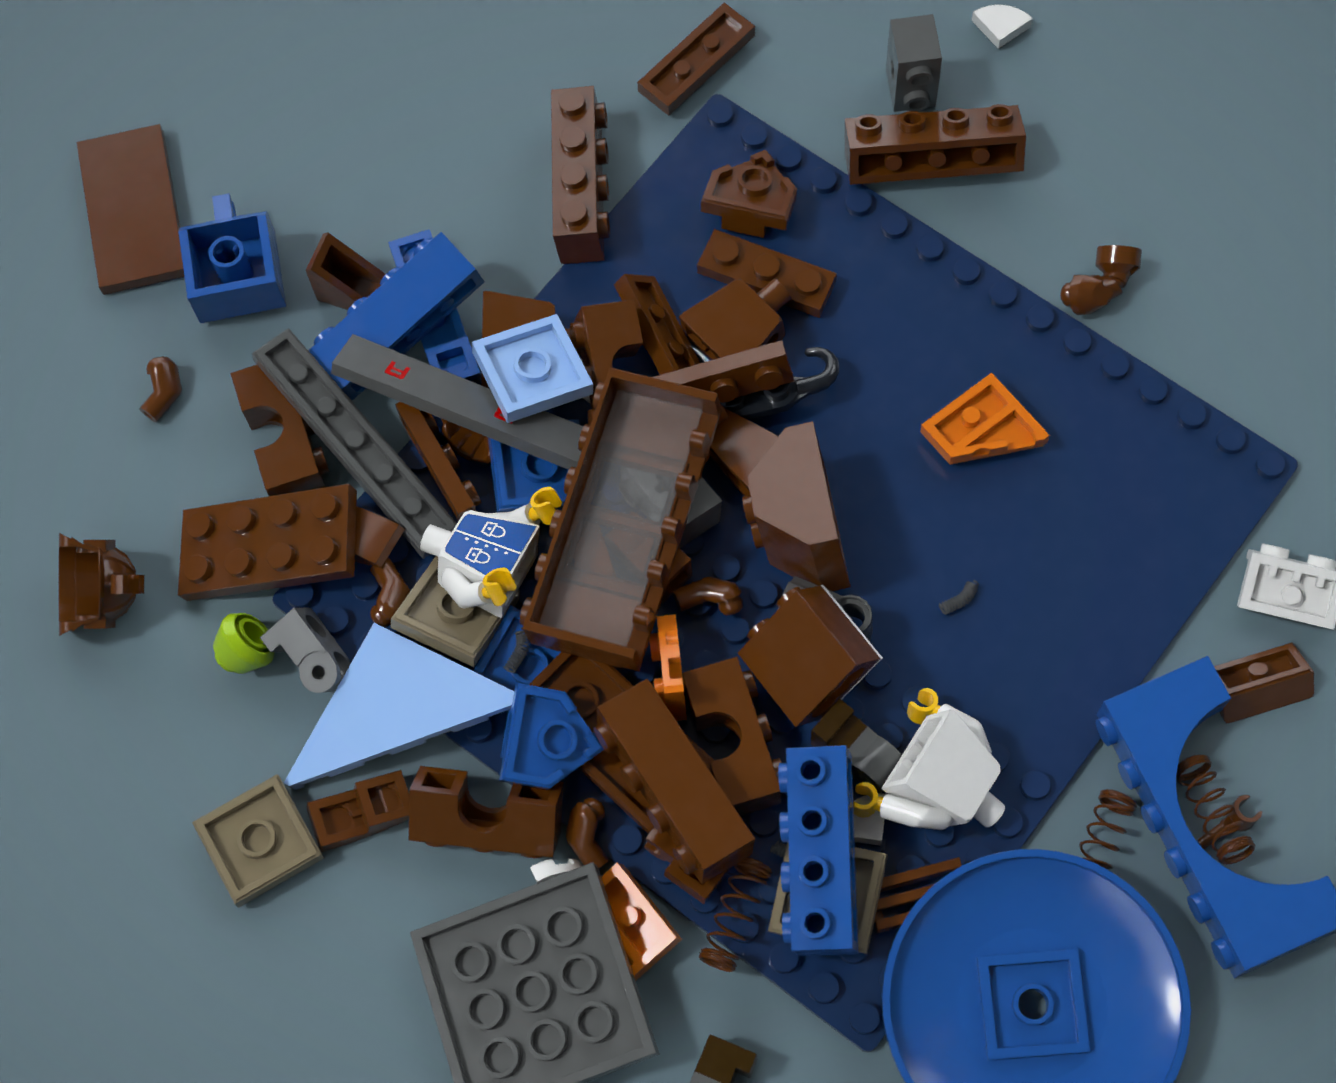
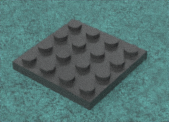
M594 862L410 932L454 1083H586L660 1055L598 866Z

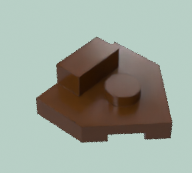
M765 149L751 155L749 161L734 167L727 164L713 170L701 200V212L722 216L721 229L764 238L767 227L786 231L796 202L797 188L789 178L783 177L774 165L775 160Z

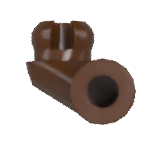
M387 558L382 568L372 566L370 570L382 588L376 600V605L370 610V616L374 623L382 627L391 625L392 616L410 593L408 585L390 558Z
M704 577L672 591L680 612L709 601L718 603L720 612L728 616L741 611L744 606L743 599L740 597L742 590L736 583L714 577Z
M587 798L583 803L579 802L572 808L566 830V839L583 865L594 862L599 869L609 861V858L595 840L598 821L605 817L603 804L595 798Z

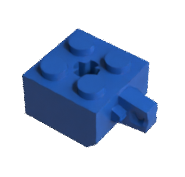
M230 193L212 196L215 220L181 227L178 231L187 299L200 323L286 307L276 235L267 211L237 216Z

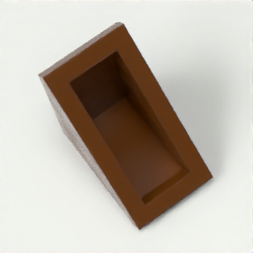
M329 232L323 233L305 270L318 301L346 310L358 299L370 296L381 286L380 282L386 275Z

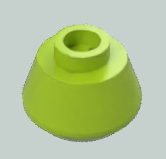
M246 613L228 614L223 618L213 642L217 663L224 670L238 674H245L267 666L274 659L275 652H270L260 637L269 629L252 615Z

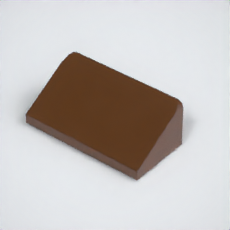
M1293 643L1214 666L1231 697L1227 705L1219 712L1225 723H1232L1310 699L1314 695V671Z

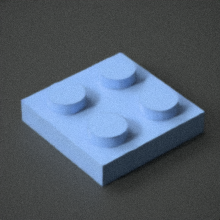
M557 314L472 342V353L507 423L593 394V382Z

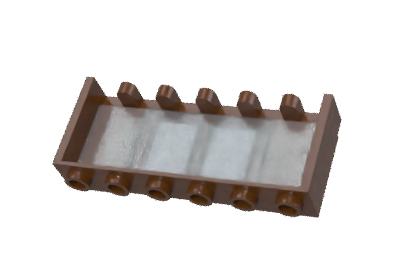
M610 367L605 383L599 382L595 389L593 409L596 410L591 425L585 424L582 428L578 444L581 455L577 467L571 466L566 475L564 493L567 496L562 510L557 509L552 517L549 535L553 538L548 553H542L537 561L535 580L538 583L533 598L527 597L523 603L520 613V625H523L522 630L531 644L619 668L624 667L640 671L722 409L718 393Z

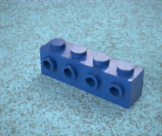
M442 232L434 238L429 237L422 241L416 247L413 253L414 256L401 268L396 267L390 270L382 278L379 288L370 296L362 297L355 301L349 307L347 316L335 327H328L315 338L314 346L308 350L352 401L366 388L331 374L332 362L352 334L405 354L485 282L474 266Z
M846 745L786 748V763H779L778 767L780 792L787 793L788 812H781L779 821L781 841L789 842V862L781 863L783 893L790 892V912L783 913L782 915L784 943H791V951L798 956L859 954L852 754Z

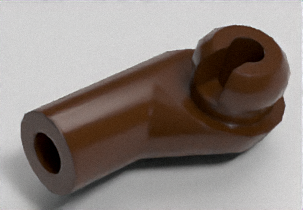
M165 356L155 357L147 364L146 370L147 374L151 376L154 392L139 408L147 418L155 423L158 422L182 392L178 367L172 359Z

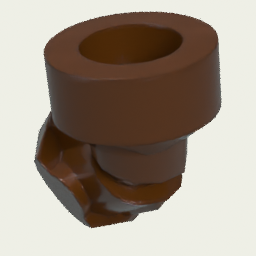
M1123 245L1097 247L1095 266L1104 273L1103 276L1074 275L1071 283H1066L1062 287L1060 293L1061 301L1065 306L1071 307L1076 315H1089L1108 305L1107 303L1123 293L1121 288H1124L1130 276L1141 268L1142 250Z

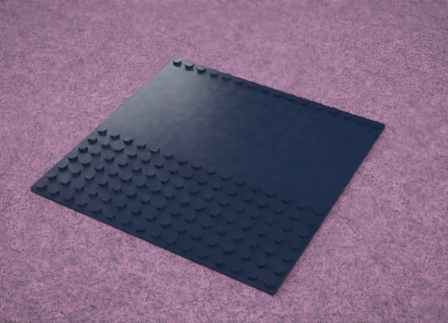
M715 94L704 104L608 214L610 238H604V261L564 264L534 299L553 303L555 305V314L558 315L564 328H570V324L574 323L582 306L622 301L614 284L624 274L655 276L681 325L679 316L683 312L727 285L697 273L698 261L714 229L837 273L836 284L820 318L785 305L776 312L783 320L785 336L782 341L791 364L793 376L810 377L823 372L826 366L825 362L818 357H807L804 353L807 348L821 347L834 353L839 361V374L836 381L828 389L807 396L787 411L749 421L777 436L786 427L812 421L814 423L827 472L851 585L850 588L832 592L841 596H860L867 601L871 607L873 624L870 643L883 657L842 700L854 710V715L878 736L891 743L902 755L921 724H916L908 718V704L912 701L918 706L927 707L918 701V693L923 688L933 689L938 696V705L948 704L982 724L992 750L991 754L1000 764L1001 771L989 792L1005 805L1003 815L990 827L983 826L974 817L966 824L949 826L944 830L910 827L884 819L881 846L855 842V847L887 854L888 858L884 877L960 857L961 864L965 865L984 856L1021 849L1100 741L1101 737L1097 731L1095 721L1099 719L1096 714L1102 703L1139 686L1295 473L1298 467L1297 460L865 185H850L849 176L723 95ZM766 149L775 160V167L783 177L789 178L797 188L796 202L786 231L767 227L764 238L721 229L722 216L701 212V200L712 171L727 164L734 167L749 161L751 155ZM687 337V339H688L689 343L691 344V346H692V348H693V350H694V352H695V354H696V356H697L699 362H700V363H704V362H707V361H711V360ZM641 345L635 356L619 358L612 362V368L648 377L659 375L649 352L643 345ZM990 373H993L1050 435L1048 443L1043 447L950 465L923 436L920 430L921 424ZM481 378L471 380V382L481 385ZM581 398L545 411L566 420L579 419L580 425L584 426L588 424L587 413L592 407L590 403ZM432 415L439 428V432L435 433L434 436L440 446L447 443L442 432L443 422L441 418ZM410 439L398 453V456L454 521L458 523ZM453 451L460 464V468L455 470L461 482L469 479L482 504L475 507L476 511L497 513L491 463L466 460L459 456L456 451ZM709 458L705 463L701 477L722 500L720 522L680 548L691 558L693 576L681 587L704 577H714L734 582L742 590L740 597L743 599L744 606L741 611L726 616L720 612L718 603L709 601L683 612H680L673 595L666 602H661L657 616L676 614L682 673L734 657H738L742 672L749 670V667L738 655V652L750 640L747 637L748 632L760 621L771 618L778 610L776 604L782 597L788 582L793 579L792 576L770 565L764 547L756 549L751 526L747 523L742 497L744 496L717 464ZM605 462L591 506L626 515L634 512L647 520V516L638 506L635 508L631 507L619 490L621 466ZM366 492L358 498L357 507L388 519ZM542 521L538 524L540 529L537 558L518 589L520 590V598L515 608L519 610L522 609L527 597L533 598L538 583L535 580L537 561L542 553H548L553 538L549 535L550 526ZM600 525L603 537H605L612 528ZM401 535L388 558H390L411 591L433 561L435 555L430 554L423 559L406 538ZM607 545L617 578L640 584L641 581L613 554ZM574 557L571 563L572 567H574L575 564ZM355 562L354 577L282 587L274 594L273 603L285 615L293 608H312L347 655L350 662H352L374 623L370 616V610L376 605V600L382 588L370 571L372 566ZM976 580L979 583L976 595H974L972 601H969V604H965V607L962 606V608L956 609V611L953 610L950 614L947 613L945 615L942 613L939 603L960 594L965 587L964 585H966L965 582L975 583L973 581ZM657 617L652 633H658ZM850 617L858 628L863 624L860 619ZM391 625L384 627L472 671L476 667V665L472 667L392 629ZM650 640L640 671L613 666L633 686L648 678L654 687V679L663 678L661 661L652 662ZM752 672L758 697L751 700L756 715L765 713L773 738L772 742L766 743L771 760L780 758L781 763H786V748L813 747L811 745V730L820 720L795 727ZM684 691L687 720L677 721L683 732L715 761L733 754L740 745L739 737L732 730L721 726L697 731ZM507 711L490 716L487 721L457 732L449 731L444 733L446 737L500 777L503 760L500 756L508 715ZM579 768L559 781L564 782L561 824L567 827L570 811L577 803H583L587 798L598 799L605 808V817L598 821L595 840L609 860L614 864L617 862L624 864L635 880L707 934L713 931L726 932L716 924L714 915L722 912L732 913L723 905L721 897L725 894H739L731 888L728 878L733 875L744 874L732 866L705 904L701 903L664 876L670 862L655 857L644 848V845L647 843L645 839L648 833ZM856 778L853 779V801L866 796L856 793V785L861 783ZM781 793V804L740 816L755 838L753 852L749 858L758 860L772 869L770 878L757 877L767 881L768 885L740 878L731 880L736 888L760 900V904L737 897L724 898V901L731 908L752 918L754 922L730 916L717 917V920L723 926L745 937L747 941L724 935L710 936L860 1050L872 1052L885 1036L882 1016L883 976L888 954L899 928L877 934L874 924L868 954L798 956L791 951V943H784L782 935L773 934L768 931L781 874V863L784 861L783 857L776 856V854L770 852L772 845L774 846L777 841H779V844L782 842L779 824L780 813L788 812L787 793ZM946 875L881 892L879 899L936 884ZM918 901L882 910L883 917L887 918L909 912Z

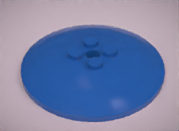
M1018 849L998 852L962 865L943 877L918 900L899 928L888 954L882 987V1016L885 1035L892 1058L905 1083H1174L1186 1053L1190 1033L1191 1004L1186 970L1175 941L1161 917L1140 893L1113 872L1081 857L1058 851ZM1026 990L1038 991L1046 1001V1010L1039 1019H1029L1019 1009V998Z

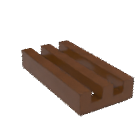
M960 857L884 877L881 892L947 875L962 866ZM933 885L879 899L874 921L877 934L900 928L904 919L909 914V912L884 918L882 910L916 902Z

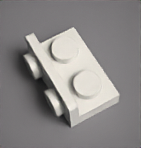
M1262 543L1260 551L1248 549L1246 556L1248 564L1237 603L1238 607L1334 630L1336 623V560L1309 554L1307 562L1288 558L1289 549Z

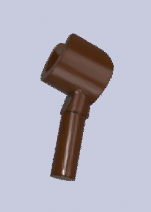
M1239 796L1232 804L1235 806L1233 811L1227 814L1218 825L1208 832L1218 833L1221 829L1236 821L1244 822L1243 826L1237 831L1249 830L1261 818L1263 812L1261 810L1252 818L1245 817L1241 814L1239 807L1251 796ZM1235 825V826H1233V827L1227 829L1226 831L1231 830V829L1237 827L1238 825ZM1204 834L1196 841L1205 850L1212 845L1211 843L1215 836Z

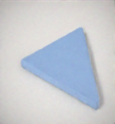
M373 623L285 779L284 784L297 790L303 788L306 783L325 776L333 777L363 766L365 762L389 753L393 755L427 742V739L446 732H457L487 721L490 716L511 709L514 691Z

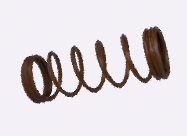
M1198 754L1188 757L1178 764L1176 779L1179 784L1188 786L1185 793L1187 800L1197 803L1194 808L1196 817L1206 819L1203 824V832L1207 835L1215 836L1211 844L1212 849L1217 851L1216 857L1218 861L1226 865L1242 861L1255 850L1256 845L1249 836H1241L1228 841L1220 849L1215 847V841L1219 836L1239 830L1244 822H1233L1218 833H1210L1206 830V825L1210 819L1220 818L1229 814L1235 806L1232 804L1222 806L1209 816H1200L1198 814L1197 808L1201 803L1221 797L1226 789L1217 788L1205 794L1200 800L1191 799L1189 797L1191 787L1210 782L1216 777L1217 772H1207L1212 764L1207 755ZM1205 762L1198 769L1186 774H1182L1188 768L1196 764ZM1214 774V775H1212L1210 778H1208V779H1206V780H1204V781L1198 782L1200 779H1202V778H1204V777H1206V776H1208V775ZM1195 779L1194 781H1192V783H1183V782H1182V781H1188V780ZM1222 791V792H1220L1219 794H1217V795H1215V796H1213V797H1210V798L1206 799L1208 796H1210V795H1212V794H1214V793H1216V792ZM1227 808H1230L1229 810H1227V811H1225V812H1223V813H1221V814L1216 815V814L1219 813L1220 811H1222V810H1224V809H1227ZM1235 825H1238L1237 827H1235V828H1233V829H1231V830L1226 831L1227 829H1229V828H1231V827H1233V826H1235ZM1248 847L1236 855L1224 857L1227 853L1236 852Z
M1105 789L1101 790L1098 797L1101 805L1093 809L1096 818L1100 822L1090 823L1086 827L1088 834L1094 840L1080 842L1079 847L1081 852L1087 857L1083 859L1094 862L1106 869H1112V865L1094 859L1083 849V844L1096 843L1110 850L1120 851L1117 846L1096 838L1090 832V827L1092 825H1102L1125 834L1127 831L1124 828L1105 822L1097 814V809L1106 807L1116 813L1133 816L1137 804L1126 794ZM1110 798L1119 800V801H1121V802H1123V803H1125V804H1127V805H1124V804H1120V803H1118V802H1115V801L1111 800Z
M749 857L734 865L735 869L744 875H733L728 878L731 888L739 894H725L721 897L723 905L732 913L722 912L714 915L716 924L726 932L713 931L706 935L709 943L718 950L703 948L699 953L700 955H698L702 962L726 972H734L736 970L735 967H737V964L729 958L735 960L740 958L715 944L710 939V935H724L742 941H747V939L723 926L717 920V917L730 916L749 922H754V920L731 908L724 901V898L737 897L758 904L761 903L760 900L736 888L731 880L740 878L768 885L767 881L757 877L770 878V874H772V869L768 865Z

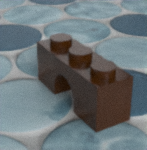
M634 299L582 306L574 323L570 324L571 342L575 350L580 349L582 363L593 382V394L589 395L592 409L588 410L587 420L590 425L596 410L593 409V396L598 383H605L609 368H612L614 360L635 356L643 344Z
M258 365L230 373L242 413L251 430L267 425L283 427L282 434L274 443L254 450L268 495L274 496L325 488L322 474L328 473L330 470L322 447L313 448L310 436L316 433Z
M738 657L683 672V687L697 731L715 726L726 727L732 730L741 741L733 754L710 762L711 774L738 814L742 816L781 804L778 767L781 760L780 758L771 760L766 743L773 741L772 733L765 713L756 715L751 699L757 698L758 692L751 670L742 672Z
M420 766L409 790V841L424 842L433 847L446 845L468 847L484 853L493 851L519 853L527 858L553 857L561 834L564 782H558L547 790L513 784L507 804L502 807L490 808L479 804L470 795L468 790V771Z

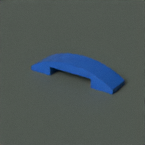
M430 229L388 242L396 267L401 268L414 256L413 253L416 247L422 241L433 237ZM455 308L421 339L429 365L471 381L481 378V373L472 353V347L465 333L457 308Z

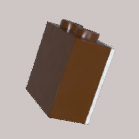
M824 585L804 589L795 587L786 592L776 604L779 609L771 618L760 621L748 632L747 637L750 640L738 652V655L795 727L821 720L839 698L842 700L883 658Z

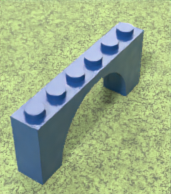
M1206 656L1105 700L1096 714L1099 719L1095 723L1102 741L1107 746L1113 745L1121 761L1118 763V769L1125 785L1130 790L1136 789L1144 805L1141 807V814L1145 824L1153 834L1159 833L1167 849L1164 851V858L1169 870L1175 878L1182 877L1190 893L1187 901L1193 916L1200 924L1206 923L1214 939L1211 942V948L1217 962L1224 970L1229 968L1235 979L1336 933V889L1329 876L1306 883L1290 885L1264 883L1241 876L1213 859L1200 846L1187 827L1181 813L1176 790L1177 766L1181 751L1190 733L1205 720L1221 712L1231 699L1209 656Z

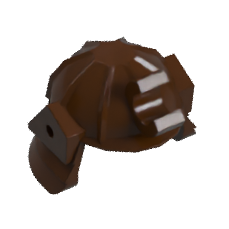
M59 533V636L70 630L72 632L81 625H83V629L116 628V620L127 613L136 599V594H144V575H136V569L128 556L116 548V540H83L82 544L73 537L69 538Z

